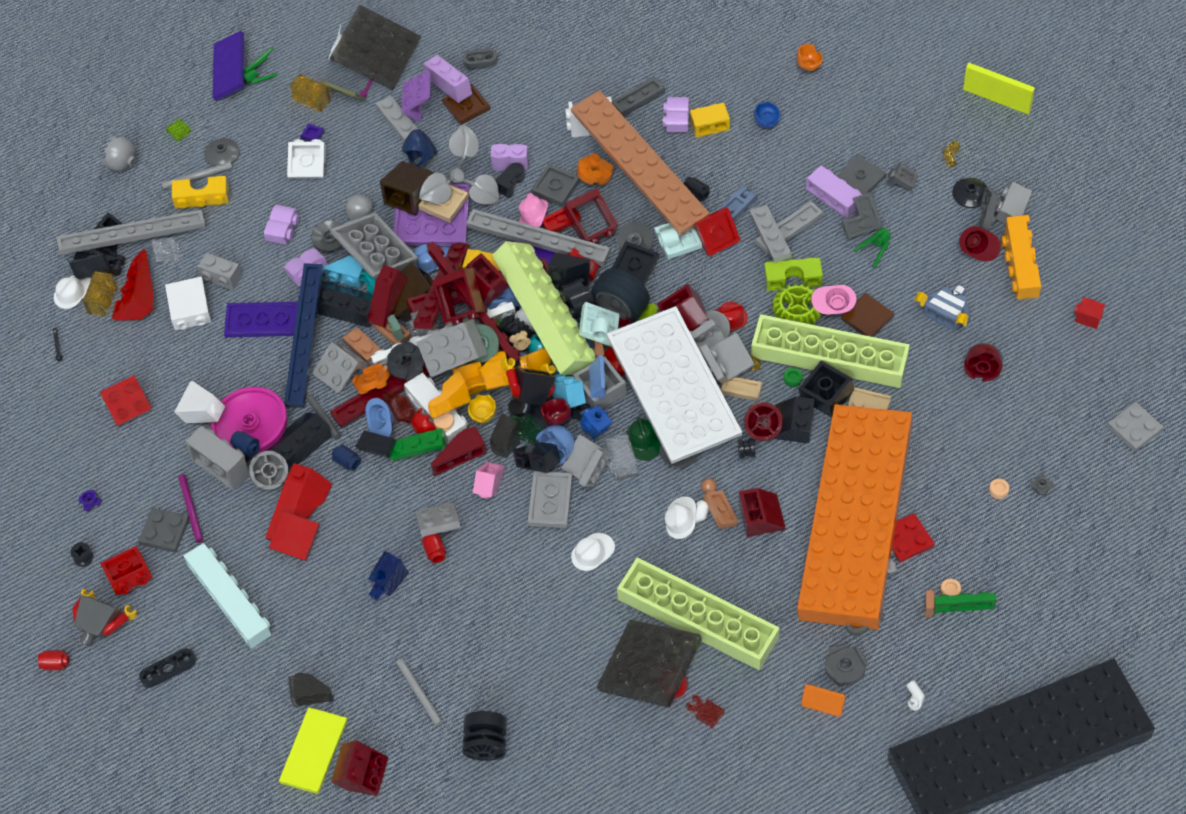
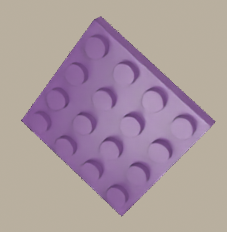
M449 183V185L466 192L470 189V184ZM470 196L451 223L421 210L415 216L396 209L394 233L407 246H420L429 244L432 241L436 246H451L455 243L466 244V222L469 214Z

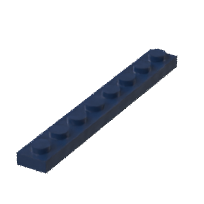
M304 263L284 399L285 407L304 408L324 268L322 264Z

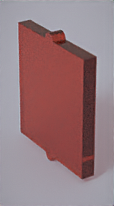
M385 393L383 397L396 421L411 423V419L416 411L408 396Z

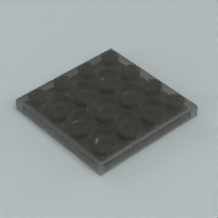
M359 4L330 59L393 91L421 36Z
M629 620L597 685V689L600 692L670 708L702 641L701 635Z

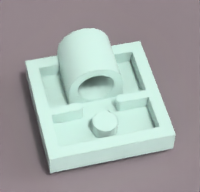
M669 223L654 228V232L667 259L702 248V243L694 228L681 236Z
M585 302L582 305L579 336L611 346L607 339V333L618 329L619 314Z

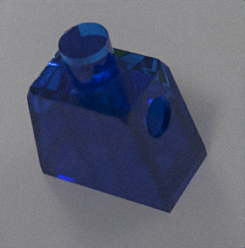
M387 551L383 552L369 576V581L373 585L367 594L369 597L378 601L382 593L388 596L394 593L409 573L401 559Z

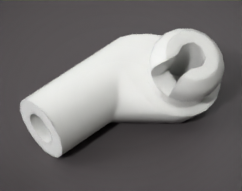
M703 500L696 503V523L705 520L708 514V505Z
M911 681L906 686L912 694L910 701L908 700V707L911 710H918L922 707L925 696L917 683Z

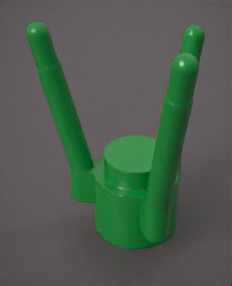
M273 47L244 69V81L246 84L251 82L254 85L278 75L274 73L256 78L258 73L255 68L268 59L267 55L274 50Z
M881 227L870 238L854 248V251L856 252L864 248L871 242L878 247L882 246L872 266L876 268L886 248L890 245L888 240L891 238V234L887 229Z

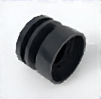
M476 711L464 717L463 732L465 736L463 737L462 754L470 759L479 761L497 760L506 755V738L504 736L507 732V718L504 715L492 711Z

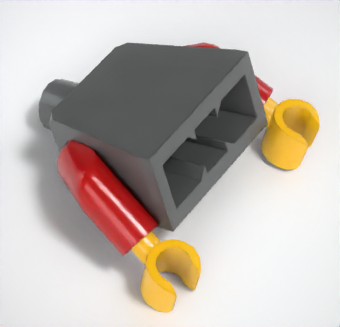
M87 589L81 591L82 596L72 607L74 627L84 630L79 642L91 646L95 635L106 638L128 620H134L137 617L136 609L129 613L131 611L130 605H127L124 609L125 613H122L121 609L96 600L94 591L92 590L88 594Z

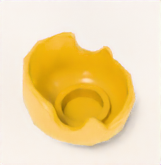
M489 394L486 396L477 395L467 407L469 417L476 423H488L494 419L497 412L496 402Z

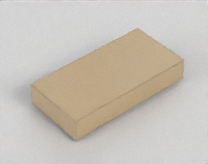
M734 377L722 384L721 392L723 395L758 401L762 382Z

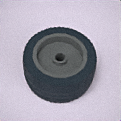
M609 268L605 270L591 289L596 306L618 313L619 318L626 320L625 318L628 317L632 323H635L640 318L650 301L649 292L642 282L621 269Z

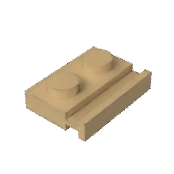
M854 387L848 406L888 410L891 396Z

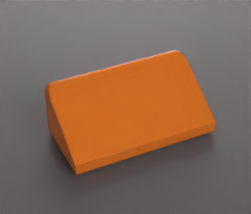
M805 684L801 705L840 717L845 705L846 695Z

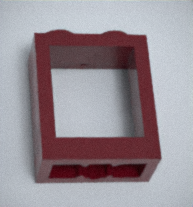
M597 188L565 204L563 210L581 240L597 244L600 241L599 239L603 237L609 238L616 233L618 224ZM594 202L608 227L587 237L573 212Z
M463 268L432 280L445 324L452 323L453 326L463 323L464 319H477L480 317L479 314L486 312L473 268ZM465 280L473 310L456 315L447 286Z

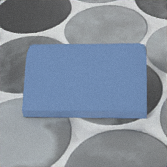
M599 355L589 366L591 398L593 399L605 398L604 357Z

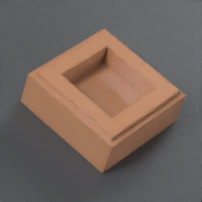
M926 590L925 617L932 618L934 613L933 590Z

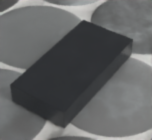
M364 430L355 447L364 452L389 458L397 441L394 438Z

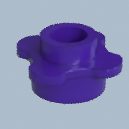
M94 490L85 491L78 498L79 503L83 504L85 511H90L92 507L101 504V499L97 498L96 491Z

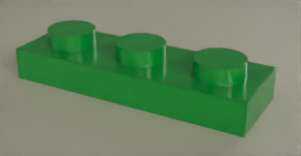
M440 428L397 439L390 454V459L397 461L444 449L445 431Z
M981 592L971 595L962 593L955 596L939 595L934 597V613L993 610L997 601L996 593Z

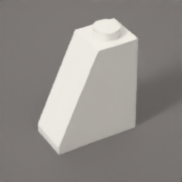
M190 381L174 412L185 423L218 422L225 406L213 394L195 382Z

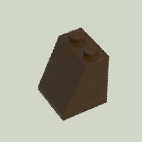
M402 161L380 181L384 204L416 216L419 212L418 205L422 201L419 199L421 187L424 181L434 172Z
M413 262L401 271L408 280L392 311V315L396 319L400 318L405 322L413 319L407 305V299L428 293L433 283L431 276Z

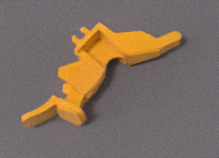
M540 348L528 355L521 356V366L518 367L540 370L543 364L548 363V366L550 365L551 357L545 348ZM505 351L498 352L483 366H481L479 361H471L469 364H462L459 367L453 368V375L443 383L442 394L428 403L431 417L435 419L471 402L470 395L484 389L490 391L508 387L507 370L503 369L500 365L502 359L506 358L507 360Z

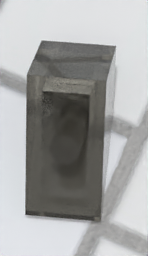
M502 413L490 437V445L494 454L497 456L501 455L507 459L520 444L518 423Z
M296 673L294 676H288L290 699L293 707L334 701L331 688L309 673Z

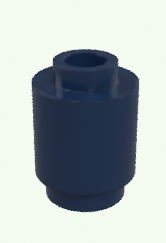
M236 431L231 436L230 443L233 445V448L239 449L247 456H252L258 452L260 445L257 438L244 431Z
M343 444L336 446L332 451V460L346 470L354 471L361 463L359 455Z

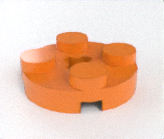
M592 153L579 160L577 175L588 184L593 185L595 182L599 183V185H605L611 180L613 165L600 158L598 154Z
M375 364L362 370L363 374L360 376L356 374L352 379V383L359 394H365L371 389L385 387L390 372L386 365L383 367L382 364Z

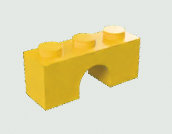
M226 176L208 177V184L200 190L192 188L190 179L172 181V200L175 209L229 204V185Z

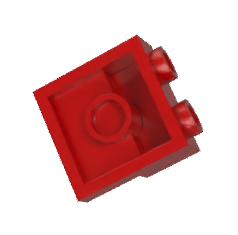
M137 546L100 563L116 596L127 594L130 589L138 585H146L153 578Z

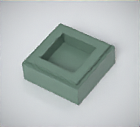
M389 316V328L397 341L404 339L402 329L395 316Z

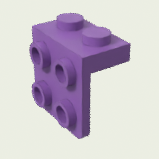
M428 70L403 84L402 112L416 122L422 117V103L430 98L431 72Z

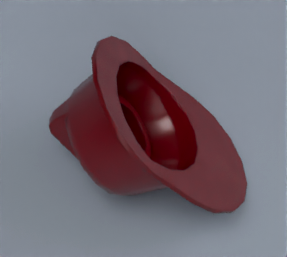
M977 226L969 227L961 233L959 246L964 253L984 262L991 261L999 255L1001 242L993 233Z

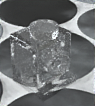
M174 237L157 241L151 239L157 264L179 260L180 244L179 241L175 242Z

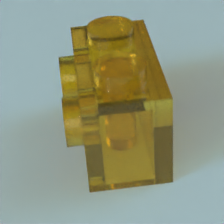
M299 74L290 84L292 99L317 111L322 112L331 101L329 87Z
M94 271L83 299L88 314L106 316L116 290V282L112 274Z

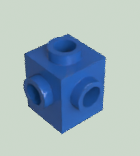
M599 405L593 409L591 407L587 408L582 413L583 417L579 422L582 429L593 440L608 431L613 423L608 417L607 412L601 409Z

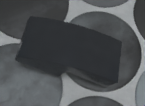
M104 254L90 255L85 259H77L69 263L77 279L96 276L111 270Z

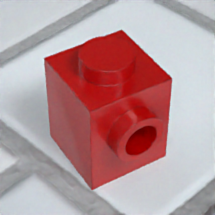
M1083 297L1081 304L1077 303L1074 314L1077 315L1075 322L1097 329L1103 316L1105 304Z

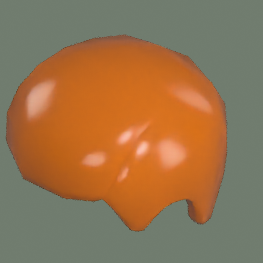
M812 44L801 45L797 50L796 62L802 69L814 71L820 68L823 63L822 52H817Z

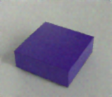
M308 123L300 138L305 142H311L314 139L320 140L325 133L324 128Z

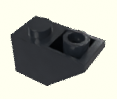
M540 442L513 450L516 467L548 473L561 462L557 445Z

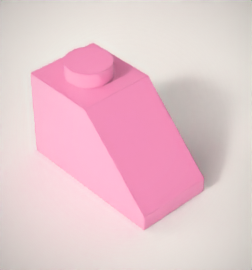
M486 462L476 471L473 493L478 494L481 498H490L496 494L505 466Z

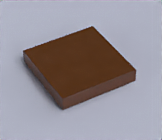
M472 83L470 84L472 95L458 103L450 96L442 99V103L460 126L491 110L490 105Z
M864 293L856 301L855 306L841 316V320L860 334L874 337L894 317V313L867 293Z

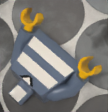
M957 285L954 290L943 287L940 291L927 295L923 292H918L914 299L915 302H920V306L923 307L925 305L924 316L953 331L957 330L959 323L964 324L963 326L966 327L967 322L970 320V307L967 305V297L963 296L966 290L960 285Z

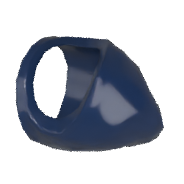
M420 129L411 131L402 146V152L407 155L410 163L413 164L418 157L422 156L421 161L414 164L417 167L426 163L433 154L438 153L431 139Z

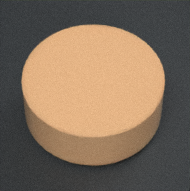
M447 413L435 418L434 424L436 429L442 428L444 431H449L454 425L453 416Z
M1003 479L993 480L989 487L990 495L996 499L1005 498L1009 493L1007 481Z
M955 579L944 580L941 584V595H959L961 592L960 583Z

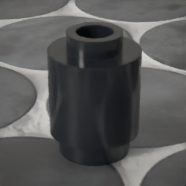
M688 177L683 183L698 201L708 198L710 191L707 184L695 177Z

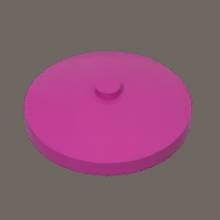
M246 387L227 395L221 401L225 409L218 422H211V430L215 432L219 439L228 441L232 448L233 445L230 443V439L236 431H244L257 438L260 445L257 453H260L272 447L282 437L287 426L288 415L283 401L276 393L262 387Z

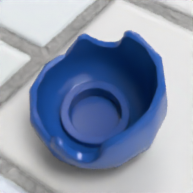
M766 101L764 103L759 102L756 105L754 120L757 125L762 128H771L780 121V110L775 104Z

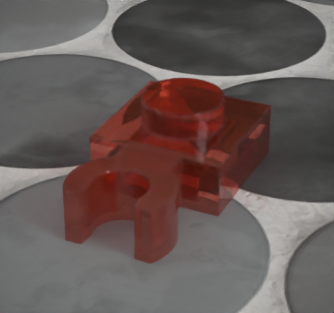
M693 694L692 700L697 702V704L691 705L687 702V710L697 712L696 718L713 729L724 715L725 710L708 699L703 703L698 695Z

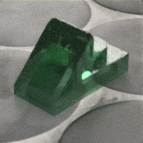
M511 414L502 429L503 433L532 445L538 443L536 437L544 428L529 414H526L524 419Z

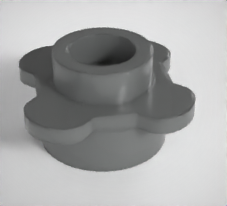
M1039 474L1036 480L1030 482V487L1033 488L1035 493L1045 495L1049 489L1054 487V483L1046 479L1044 474Z

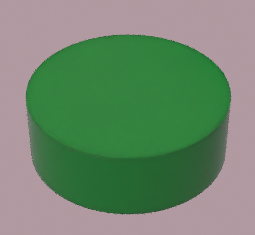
M797 368L787 369L784 372V383L789 387H798L803 380L802 372Z

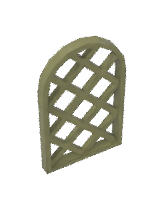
M323 80L320 82V84L364 102L366 101V98Z

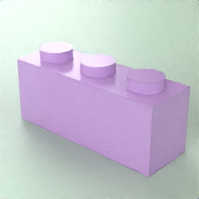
M436 55L423 63L425 71L431 72V82L458 103L472 95L469 78L440 56Z
M821 165L806 180V189L845 218L850 217L856 211L852 198L862 194L859 190L848 185L845 180L834 175L831 170Z

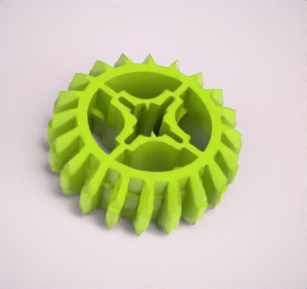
M794 283L792 287L787 284L786 289L781 287L780 292H776L773 300L772 310L776 318L815 325L816 320L819 321L822 315L813 307L811 302L812 295L816 289L811 290L810 285L804 287L803 283L800 286ZM785 303L788 304L787 309H785L783 306ZM809 303L812 306L811 310H809L807 306Z

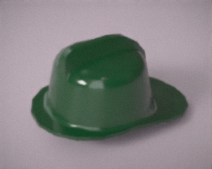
M637 417V420L626 431L627 440L633 456L642 461H649L659 454L661 444L650 421Z

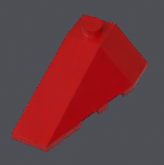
M294 463L285 480L265 538L270 541L272 540L283 511L309 519L312 516V512L325 502L333 486L332 483L312 468Z

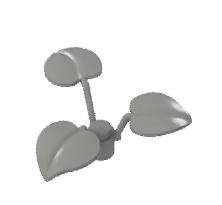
M461 125L451 135L448 143L451 153L455 156H462L461 160L455 166V169L448 171L447 181L442 173L430 175L421 187L420 200L434 204L445 203L451 196V187L448 184L460 182L473 185L469 189L468 194L476 203L493 204L499 200L498 186L492 176L487 174L479 175L474 183L465 179L464 172L459 169L465 160V156H475L479 148L475 133L466 125Z

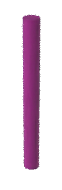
M179 475L178 479L196 543L203 542V536L186 475Z

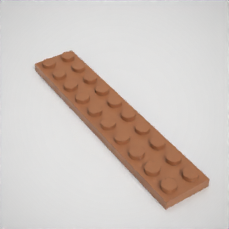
M600 90L571 107V113L680 236L694 228L695 222L710 215L705 207Z

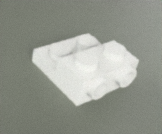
M317 139L311 140V142H304V140L288 142L287 177L289 179L324 178V164L326 163L325 143Z

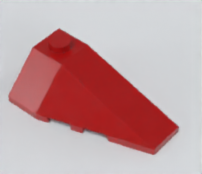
M144 249L132 259L126 275L128 280L120 290L123 295L121 300H117L114 306L113 320H141L146 314L149 315L154 308L153 288L147 254Z

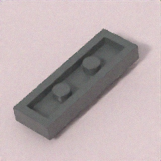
M653 77L612 101V104L624 116L664 93L665 87Z

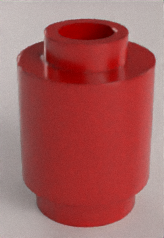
M440 535L424 536L421 542L428 560L431 563L443 561L446 558V550Z
M45 650L38 655L39 669H44V671L65 670L66 666H69L70 658L65 650Z

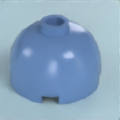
M550 425L539 432L536 437L538 443L544 442L557 445L561 461L559 464L564 463L573 452L574 437L564 426Z

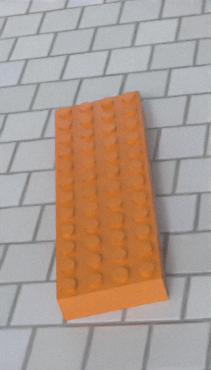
M834 405L797 607L798 619L800 621L842 626L850 624L853 627L867 626L869 629L879 630L913 426L912 412Z

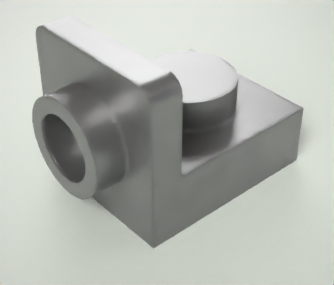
M899 164L888 173L887 177L889 180L887 185L891 186L893 183H897L911 191L919 174Z

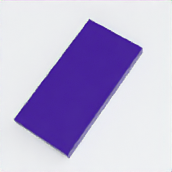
M238 31L213 45L212 98L216 101L244 87V33L242 31Z
M298 301L227 303L224 336L225 338L294 336Z

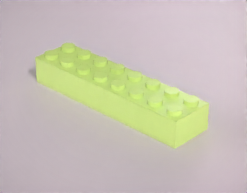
M505 241L492 254V257L561 375H573L589 366L596 359L595 352L589 347L586 338L579 336L576 320L572 318L568 306L563 302L559 291L551 282L552 279L544 270L542 262L537 258L534 248L530 244Z
M760 314L751 345V358L814 370L819 362L823 361L853 379L901 388L910 345Z
M638 557L617 588L618 600L759 671L779 639V627Z

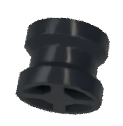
M751 438L748 441L737 440L739 459H744L747 456L755 458L754 439Z
M80 542L71 548V556L77 566L86 567L91 564L93 554L88 544Z

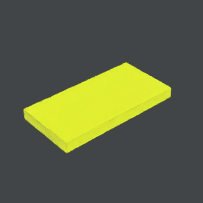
M968 63L966 66L963 90L1029 115L1035 87L972 63Z
M308 707L280 776L279 783L319 794L346 727L347 718Z

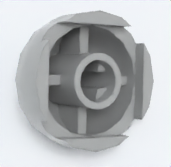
M120 134L118 135L119 138L114 137L109 142L104 151L107 154L106 159L102 158V165L113 171H123L129 166H133L136 161L133 143Z
M274 451L257 453L249 464L251 481L263 489L279 487L288 475L286 460Z

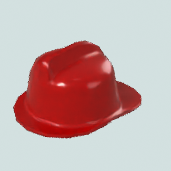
M725 302L720 308L713 310L726 316L730 323V332L742 328L748 321L747 312L741 304L736 302Z

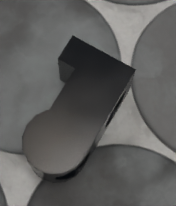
M515 162L510 164L495 179L498 192L509 199L514 194L513 188L516 184L524 180V167L521 163Z

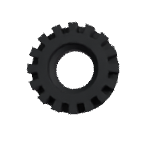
M514 316L504 317L498 327V330L501 333L504 332L508 339L510 336L521 331H526L527 338L529 339L533 335L529 326L525 325L524 321H519V318L515 319Z

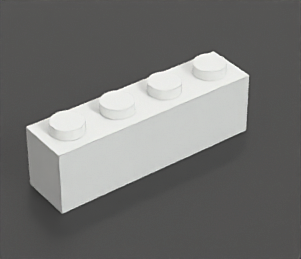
M421 373L404 384L405 392L418 409H423L422 414H428L429 421L434 423V419L431 417L428 409V403L442 394V391H438L435 388V383L430 377L427 378L424 373ZM456 409L449 412L453 416L454 425L449 431H445V442L447 444L458 433L466 429L468 425L466 419L462 415L459 416Z

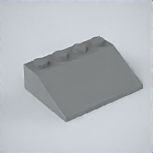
M375 212L330 229V233L372 278L377 279L383 265L399 269L400 271L411 262L417 265L418 257Z

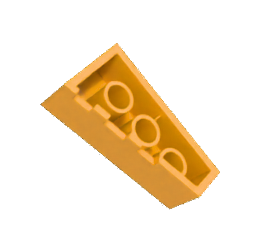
M1029 215L1006 217L1004 234L1001 236V246L1005 247L1004 259L1009 264L1008 276L1012 277L1011 289L1012 292H1015L1017 299L1039 297L1041 290L1038 265L1033 264L1036 261L1035 248H1032V231L1027 229L1030 222Z

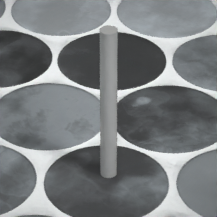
M231 162L162 182L163 189L171 188L172 181L197 180L232 169Z
M403 658L398 659L396 664L435 726H440L443 721Z

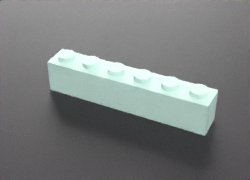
M202 543L184 555L186 564L252 649L271 636L269 630L271 625L265 617H260V611L255 603L250 604L248 601L249 596L245 590H240L237 587L238 582L233 575L229 576L226 573L228 570L222 561L218 562L216 560L217 555L211 547L208 549Z

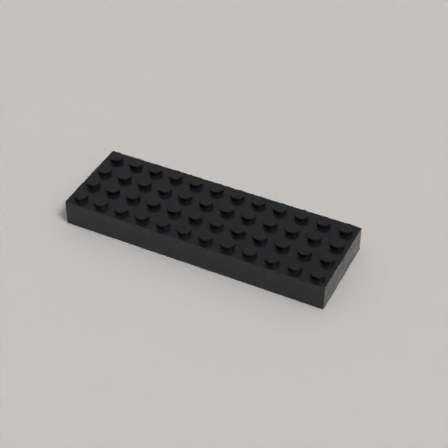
M1115 658L889 748L887 759L915 814H969L1152 738L1155 727Z

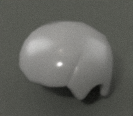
M355 194L347 200L346 215L351 221L373 213L372 200L366 195Z

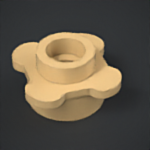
M521 331L509 338L510 342L513 343V347L517 350H524L531 343L530 339L527 338L526 331Z

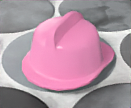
M529 193L519 204L521 214L519 222L540 227L548 209V202Z
M846 285L825 286L814 291L811 302L813 307L822 314L840 315L850 311L855 306L856 294Z

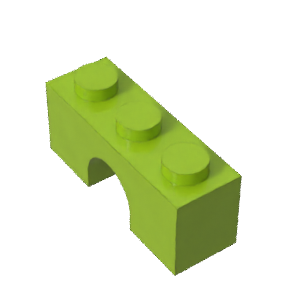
M820 258L790 259L777 263L773 261L764 262L767 291L780 290L781 287L785 288L786 279L789 277L800 278L804 287L808 285L810 287L822 286L823 273Z

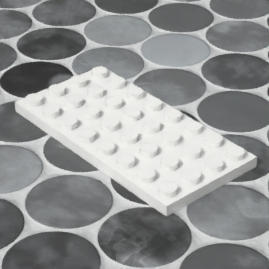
M676 306L607 333V339L671 464L742 436V430Z

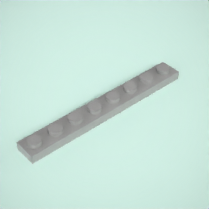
M475 209L472 210L466 222L468 228L520 243L530 244L531 246L567 255L574 247L580 251V255L595 261L601 266H604L610 253V248Z
M196 210L57 236L56 238L60 255L205 228L202 211Z

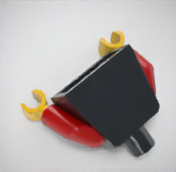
M506 358L501 360L500 365L503 369L507 370L506 375L512 397L521 402L520 412L530 414L533 404L542 406L554 392L556 377L552 373L555 372L556 368L553 365L548 366V363L540 367V370L520 367L513 369L515 360L513 358L508 359V365Z

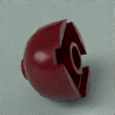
M980 343L969 349L964 363L965 372L969 377L974 380L975 377L983 378L981 380L983 382L992 381L999 377L1003 367V358L1001 352L995 346Z
M755 403L745 413L744 427L747 433L756 440H771L782 429V415L779 409L771 403Z

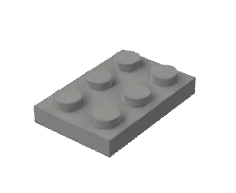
M533 471L528 526L567 528L572 473Z

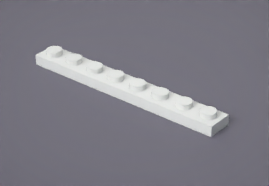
M503 302L497 308L487 309V315L490 319L494 318L495 321L516 314L512 302ZM474 319L477 324H480L477 319ZM450 323L440 330L433 329L422 337H412L409 342L418 346L417 341L451 328L453 325ZM401 343L394 344L388 350L376 351L371 356L374 365L387 364L388 354L396 345Z

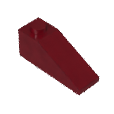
M383 265L375 281L368 319L369 323L385 328L388 317L391 316L408 280L399 269Z
M476 426L466 428L458 433L431 463L433 476H437L486 454L485 443Z

